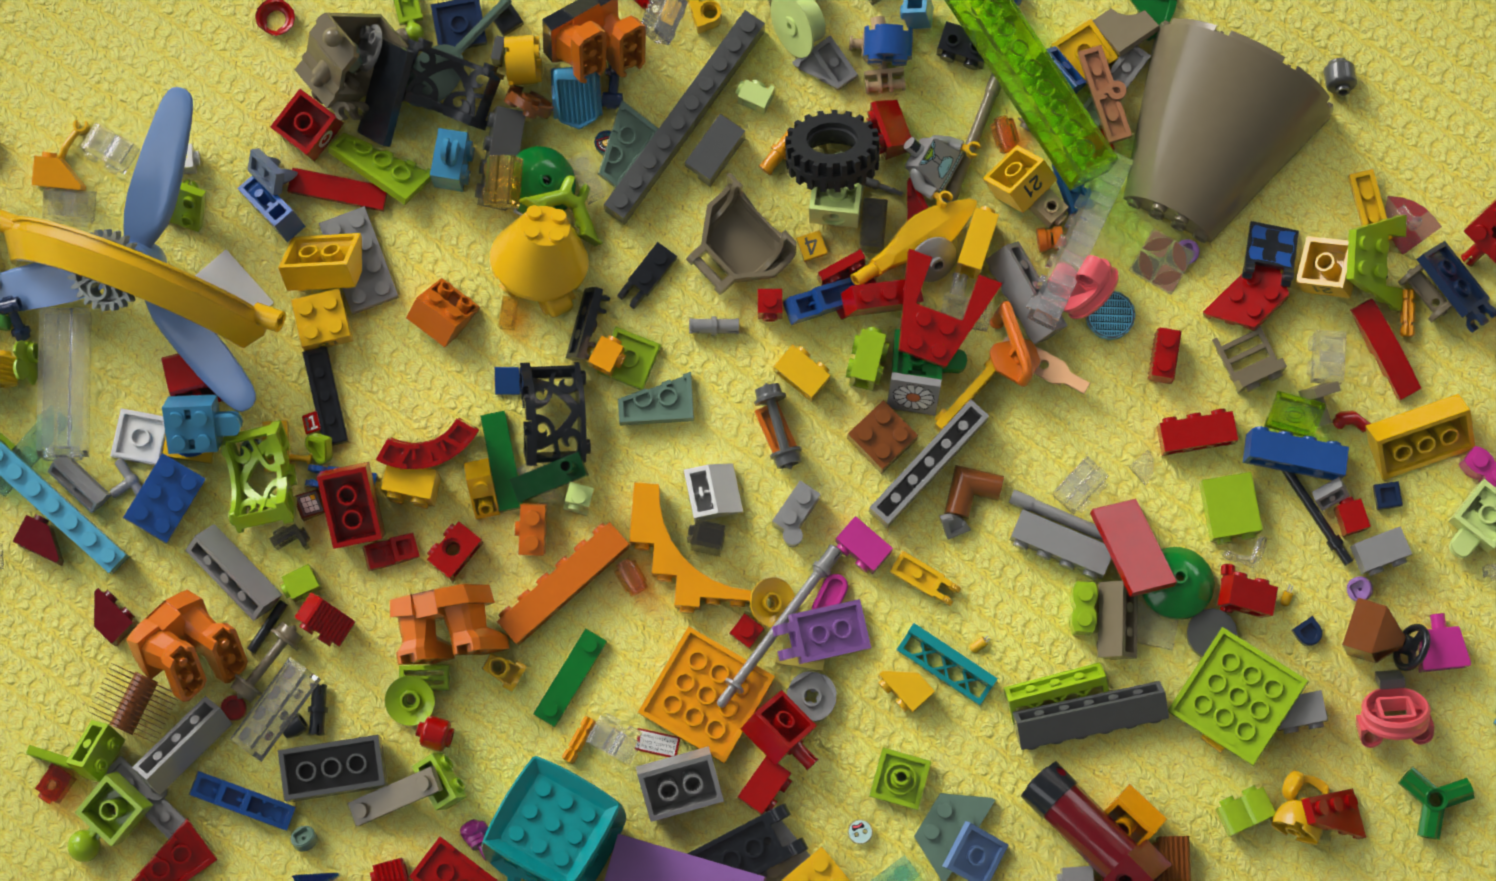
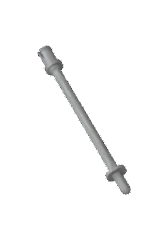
M830 544L819 561L813 563V573L773 626L788 623V615L794 614L819 580L829 577L831 568L840 556L843 555L837 547ZM772 628L734 679L726 678L725 683L728 687L717 701V705L720 708L725 707L736 692L739 694L744 692L741 685L778 637L773 635Z

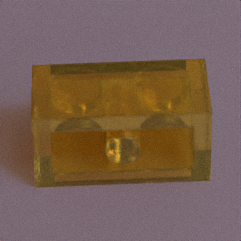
M503 296L499 319L500 329L515 330L519 305L518 297Z

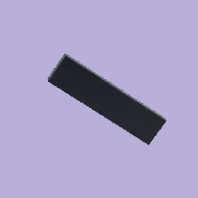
M327 346L302 352L315 411L318 413L321 427L320 433L332 437V446L349 442Z

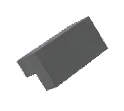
M720 114L685 161V167L696 173L699 180L711 187L745 140V130Z

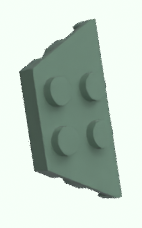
M945 793L939 794L914 838L941 881H947L952 871L942 865L965 821L980 827L995 799Z

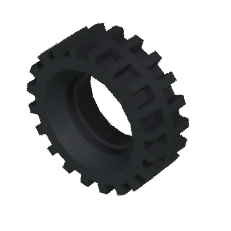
M832 110L831 114L817 111V116L805 115V121L797 120L794 122V128L789 127L787 130L788 136H785L786 167L789 169L790 177H796V183L799 185L804 182L807 183V189L812 190L814 187H819L820 192L826 193L827 189H834L835 193L841 192V188L847 187L850 191L855 189V184L857 183L862 186L866 184V177L872 179L875 176V170L879 169L877 128L873 129V123L870 120L864 122V116L860 114L857 117H853L850 111H846L844 114H838L837 110ZM829 143L853 147L837 154H824L813 149L816 146Z

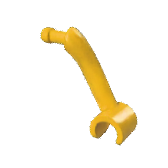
M78 120L73 122L74 129L62 144L57 158L65 159L69 148L79 134H88L90 125L87 121H85V126L82 129H78Z

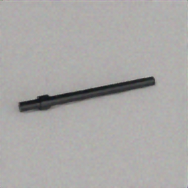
M1281 471L1328 540L1326 543L1331 551L1334 550L1344 566L1351 563L1353 560L1342 545L1344 543L1339 534L1336 535L1296 474Z

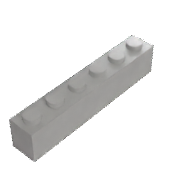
M970 399L870 506L869 513L883 526L888 528L987 422L989 415Z

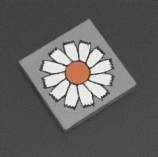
M892 372L887 404L895 410L935 416L942 380Z

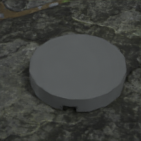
M1214 608L1205 609L1194 616L1188 623V644L1195 653L1203 657L1222 627L1237 636L1236 624L1222 610Z

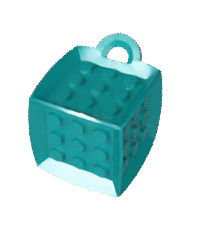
M534 756L519 774L495 813L482 841V853L488 862L507 876V881H521V879L526 881H595L614 849L617 835L621 834L626 823L625 809L617 800L584 778L555 763Z

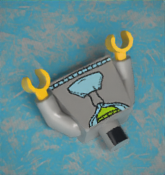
M942 135L921 138L919 141L914 137L909 138L904 144V149L911 155L905 166L910 173L914 189L931 200L936 199V204L939 208H946L948 204L941 198H945L948 201L953 199L951 192L944 191L964 156L961 152L965 151L969 158H976L978 154L972 153L969 148L975 147L980 149L981 145L976 141H972L967 145L964 144L963 140Z

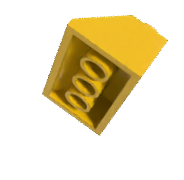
M1459 394L1366 425L1368 445L1382 480L1470 451L1475 447L1471 411Z

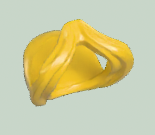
M1293 770L1286 777L1282 788V794L1287 801L1297 800L1296 795L1305 783L1312 784L1323 794L1329 793V786L1323 780L1315 776L1304 775L1297 770Z

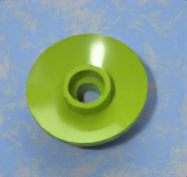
M411 675L400 677L392 682L386 691V710L393 720L402 725H418L419 722H424L434 710V692L431 686L420 677ZM413 695L416 699L415 703H409L407 696Z

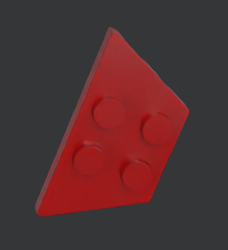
M1255 265L1251 280L1242 278L1241 274L1203 311V316L1209 319L1214 317L1225 320V323L1241 325L1243 328L1255 331L1289 298L1287 287L1281 286L1282 274L1280 269Z

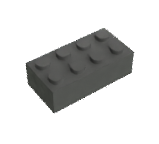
M379 735L278 750L284 801L288 803L378 789L388 785L382 737Z

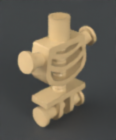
M875 16L870 19L872 29H875V24H886L884 16ZM864 32L862 39L850 36L849 50H852V48L862 49L861 55L863 58ZM882 61V65H877L879 67L878 70L864 71V79H867L865 80L866 94H869L870 91L882 93V88H889V92L900 88L905 91L904 67L888 68V64L892 62ZM901 76V79H892V77ZM888 77V82L882 83L881 78ZM877 78V81L868 82V79Z

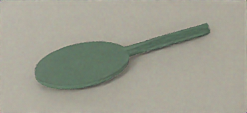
M500 0L455 47L451 45H437L433 48L464 59L462 53L512 1ZM424 52L416 58L413 68L420 72L425 70L421 67L420 60L424 63L429 61L428 54ZM435 54L436 64L449 60ZM453 68L439 71L429 77L438 88V102L446 98L460 81V77ZM411 72L406 88L417 76L413 72ZM423 81L421 84H425L427 87H424L422 92L425 95L431 94L432 87L426 81Z

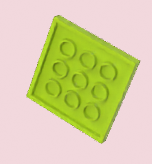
M1222 627L1169 707L1168 712L1254 766L1309 681Z

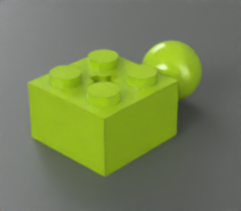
M118 771L106 774L75 811L90 828L88 830H79L71 835L67 845L70 856L79 862L93 860L100 851L99 839L101 837L111 847L122 843L152 808L153 804Z

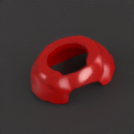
M266 0L257 8L255 19L259 28L268 34L278 36L288 32L293 27L295 14L292 7L284 0ZM274 11L282 12L286 18L285 24L277 31L270 30L267 27V18Z

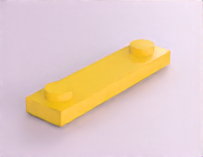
M990 357L984 363L986 369L948 410L943 408L935 417L937 422L934 428L939 433L969 400H973L998 373L995 371Z

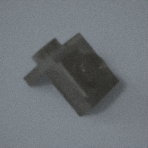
M296 524L288 528L286 526L278 528L273 532L274 536L269 538L277 550L296 539H299L305 550L310 548L308 541L311 538L304 527L299 529Z

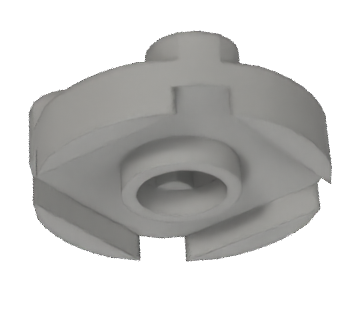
M807 671L797 675L791 681L787 690V696L813 722L823 720L829 716L836 704V688L833 682L826 675L818 672ZM808 690L812 693H818L816 703L806 702L804 699L807 697L806 692Z

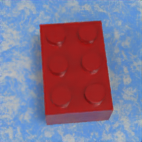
M364 462L321 471L317 475V481L333 549L383 539L386 532L370 463Z

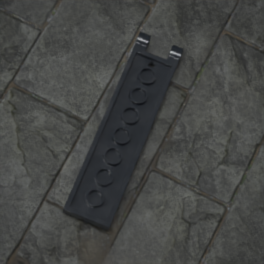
M786 803L687 854L759 875L809 848L803 837L782 847L772 824L791 815ZM767 837L771 838L769 845H766L764 842Z

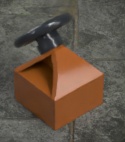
M1357 598L1342 645L1347 655L1372 663H1378L1393 653L1396 667L1402 671H1411L1417 668L1427 656L1430 648V633L1422 624H1412L1402 631L1387 606ZM1418 631L1415 637L1410 636L1411 633ZM1423 639L1422 648L1416 657L1418 645ZM1400 654L1408 656V664H1404L1401 661Z

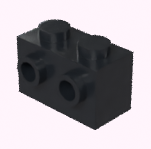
M946 21L936 55L946 62L953 63L957 61L963 63V66L968 69H983L993 36Z

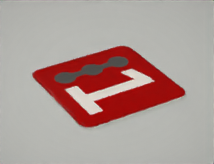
M317 411L302 416L306 435L321 429Z

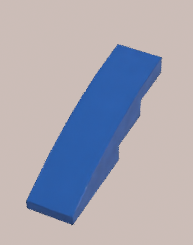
M197 771L188 794L286 831L296 808L295 806Z

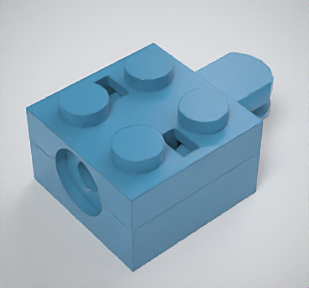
M438 128L430 177L435 188L463 192L464 185H469L471 171L468 170L469 161L473 162L475 147H473V141H470L468 132Z
M216 394L168 396L162 406L168 454L218 452L223 436L237 435L243 425V419L239 412L219 411L218 396Z

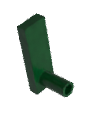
M576 452L511 478L510 482L518 502L521 503L589 476L581 453Z

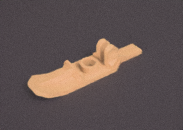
M1005 337L1003 342L1010 341L1009 337ZM1035 346L1040 358V364L1047 362L1049 367L1041 369L1039 364L1034 374L1052 384L1059 386L1065 384L1085 394L1090 385L1089 382L1071 373L1064 361Z

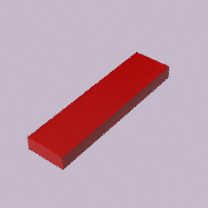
M292 168L298 174L293 180L289 181L288 193L357 207L365 206L367 209L384 212L388 193L373 183Z

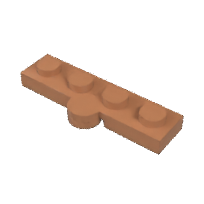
M1102 45L1079 51L1077 55L1107 144L1131 138L1132 133L1120 102L1126 95V86L1121 81L1113 80Z

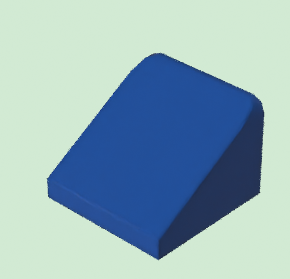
M495 367V395H520L519 367Z

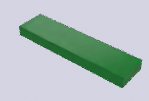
M505 410L480 415L499 512L520 509V505L523 502H518L510 479L518 476Z

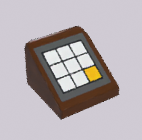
M318 489L295 495L297 497V509L303 521L325 513Z

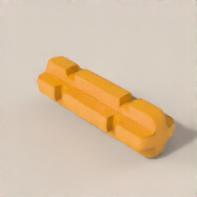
M1403 289L1402 311H1400V323L1403 324L1400 326V335L1402 337H1412L1415 335V326L1413 325L1415 323V303L1413 300H1415L1416 292L1413 289Z
M588 716L583 718L580 723L581 727L576 730L568 745L570 746L569 749H566L562 755V758L571 764L575 763L578 757L577 753L581 752L590 736L589 732L596 725V721Z

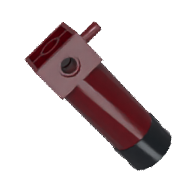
M1057 761L1039 772L1021 795V798L1042 819L1044 818L1103 878L1102 881H1157L1172 865L1147 839L1138 845L1078 785V782Z

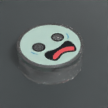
M857 819L849 825L847 834L851 842L863 845L872 838L873 829L868 821Z

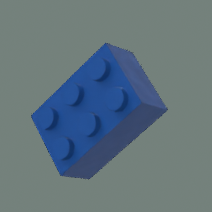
M162 453L123 516V519L167 544L206 478Z

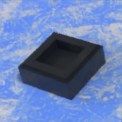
M512 4L493 21L503 37L524 24Z

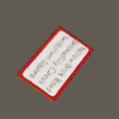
M638 728L633 749L672 757L677 755L680 738Z

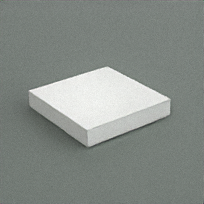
M121 408L110 456L112 458H123L127 461L155 466L163 453L166 436L163 416Z

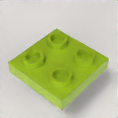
M187 179L183 183L181 182L176 206L170 222L199 232L203 226L206 191L199 189L195 181H192L189 185L190 179Z
M883 747L869 797L918 811L931 761Z

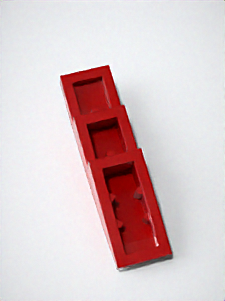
M1371 298L1352 308L1350 311L1369 352L1374 355L1383 376L1387 377L1396 398L1402 400L1422 389L1399 342L1375 301Z

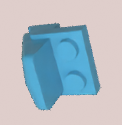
M573 67L551 68L554 119H558L561 123L570 127L582 129L594 122L598 116L603 115L600 76L596 72L585 76L587 83L584 84L580 83L573 75Z

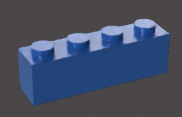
M1258 426L1252 428L1246 434L1242 463L1333 481L1338 477L1342 479L1346 475L1349 447L1342 446L1337 441L1322 442L1317 441L1316 437L1293 436L1291 432L1281 431L1277 433L1269 431V428Z

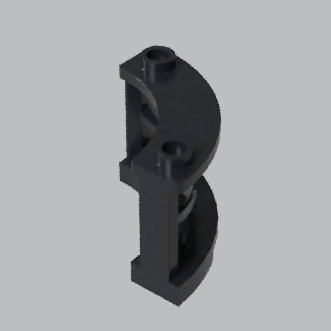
M419 37L418 42L409 39L408 44L410 45L408 49L415 52L410 75L413 72L417 76L406 88L403 100L429 110L437 111L447 117L485 131L488 112L500 80H503L505 75L498 73V67L484 62V65L480 66L433 48V42ZM419 51L429 56V61L426 63L420 60L421 67L425 69L422 72L413 68ZM435 54L449 60L436 64ZM462 65L468 66L475 70L472 71L468 76ZM453 68L460 77L465 91L453 92L445 98L443 103L438 102V88L429 77L439 71ZM478 75L489 77L484 94L474 93L473 88H480L483 85L476 82ZM423 81H426L432 87L431 94L425 95L422 92V89L427 87L425 84H421ZM466 96L467 101L460 99L462 101L460 107H456L453 104L455 97ZM475 98H482L475 115Z
M574 362V365L537 367H531L530 363H520L519 386L522 408H525L526 420H528L523 422V453L526 466H537V463L554 462L576 452L581 453L583 461L586 463V454L591 453V443L586 435V409L583 385H586V372L581 370L579 362ZM554 379H562L558 386L554 384ZM572 379V386H566L564 380ZM547 390V396L544 400L537 399L536 393L540 392L543 395L544 391ZM575 392L576 401L569 394ZM552 394L563 400L571 410L566 421L556 431L550 419L536 414L537 409L548 404ZM576 420L578 421V430L571 428ZM545 424L549 429L550 435L547 436V429L543 433L539 432L538 425ZM571 437L575 438L577 442L576 451L559 450L558 440L560 438L566 447L570 446L568 439ZM553 445L554 452H537Z

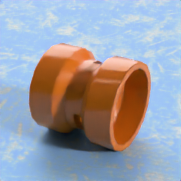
M1061 225L1054 226L1048 230L1045 228L1036 229L1039 253L1047 252L1049 249H1055L1056 251L1064 250V237Z

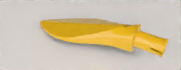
M963 199L947 202L948 205L944 209L935 205L914 215L900 228L890 243L879 254L869 260L867 265L850 275L854 285L865 284L874 277H879L893 268L907 264L908 250H915L927 239L943 237L952 242L971 217L977 201L975 199Z

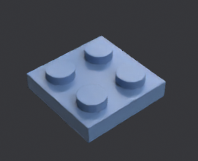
M965 821L942 866L968 881H991L1009 845L974 824Z

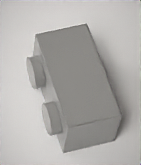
M1340 477L1312 491L1315 502L1322 511L1350 496L1346 485Z

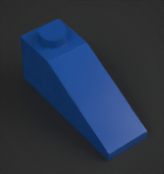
M253 175L237 188L286 242H289L306 227L279 195H272Z

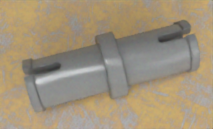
M712 316L711 319L689 318V334L711 333V336H717V334H739V318L717 319V316Z

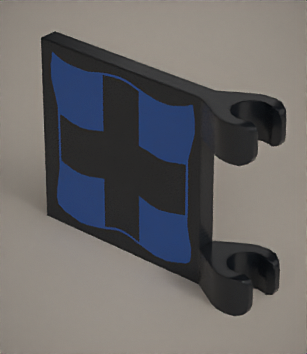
M1250 221L1242 278L1251 280L1255 265L1283 270L1281 286L1290 288L1291 281L1294 278L1299 231Z

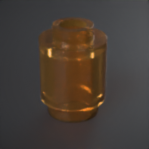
M1007 115L995 118L994 123L990 127L996 148L1000 149L1002 154L1009 153L1016 145L1019 146L1018 143L1020 142L1014 119L1008 118Z
M627 558L616 565L617 570L614 573L624 591L628 592L631 597L648 588L646 584L647 579L636 560L630 561Z

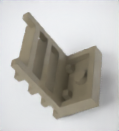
M1261 326L1255 331L1221 346L1218 338L1212 339L1216 352L1220 355L1223 361L1222 364L1224 368L1226 367L1237 393L1245 390L1247 392L1253 391L1261 386L1260 383L1268 379L1272 382L1283 376L1282 372L1286 369L1287 365L1283 358L1277 360ZM1259 335L1262 344L1230 359L1227 358L1224 351ZM1266 349L1269 357L1234 372L1231 364Z

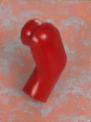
M1353 410L1338 412L1332 422L1337 429H1343L1345 425H1354L1363 433L1366 431V425L1371 424Z

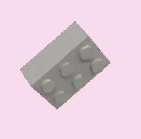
M709 746L636 767L650 822L724 802Z

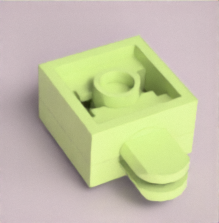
M857 183L855 184V189L849 191L845 187L841 188V192L835 193L834 189H827L826 193L820 192L819 187H814L811 191L809 205V223L858 228L864 185L862 186Z
M1485 479L1476 485L1448 521L1459 530L1449 544L1450 552L1458 558L1468 557L1478 545L1487 553L1496 547V487Z

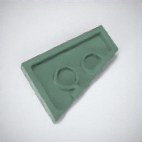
M624 101L620 102L598 171V175L614 188L617 187L659 129Z
M691 372L685 373L682 377L672 381H664L661 385L651 389H643L619 398L620 426L694 421Z

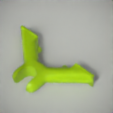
M567 176L560 190L524 197L519 200L520 203L522 202L527 207L536 205L553 208V206L561 204L567 206L572 210L576 220L574 226L580 230L578 236L591 243L594 247L603 244L597 236L585 205L590 188L585 183L578 195L575 196L571 189L575 176Z

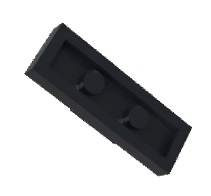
M589 287L584 289L566 358L569 360L588 361L590 355L587 353V348H595L597 345L595 342H589L597 327V315L607 312V310L600 307V301H610V297L602 295L603 289Z

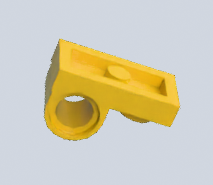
M687 0L698 34L714 29L721 23V6L716 1L705 0L699 2L701 0ZM712 10L717 15L709 19L704 16V13Z

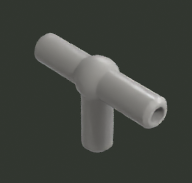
M120 458L115 461V465L125 480L110 490V494L113 498H116L131 488L137 495L142 487L139 483V478L136 474L132 473L124 459Z

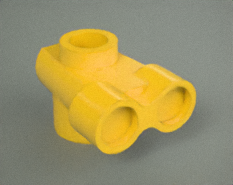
M490 653L482 669L502 682V687L513 692L527 666L519 661L514 663ZM500 662L502 665L501 670L494 671L492 668L493 663Z

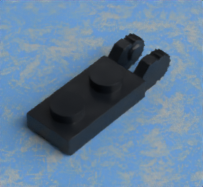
M657 242L629 277L628 282L618 293L617 297L621 300L624 299L630 290L636 287L640 291L633 297L629 305L635 309L643 298L648 296L676 261L677 256Z

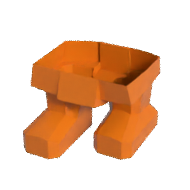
M460 584L390 600V617L398 618L402 645L396 652L398 665H428L455 659L454 655H486L509 650L508 635L491 629L486 625L485 606L495 603L490 585ZM435 621H445L452 645L436 636Z
M189 590L182 591L162 602L138 624L126 639L142 673L148 678L153 679L164 670L173 695L183 702L190 701L204 688L207 681L196 652L206 658L216 678L224 683H231L235 679V674L239 675L242 673L248 663L236 629L228 623H216L209 616L203 599Z

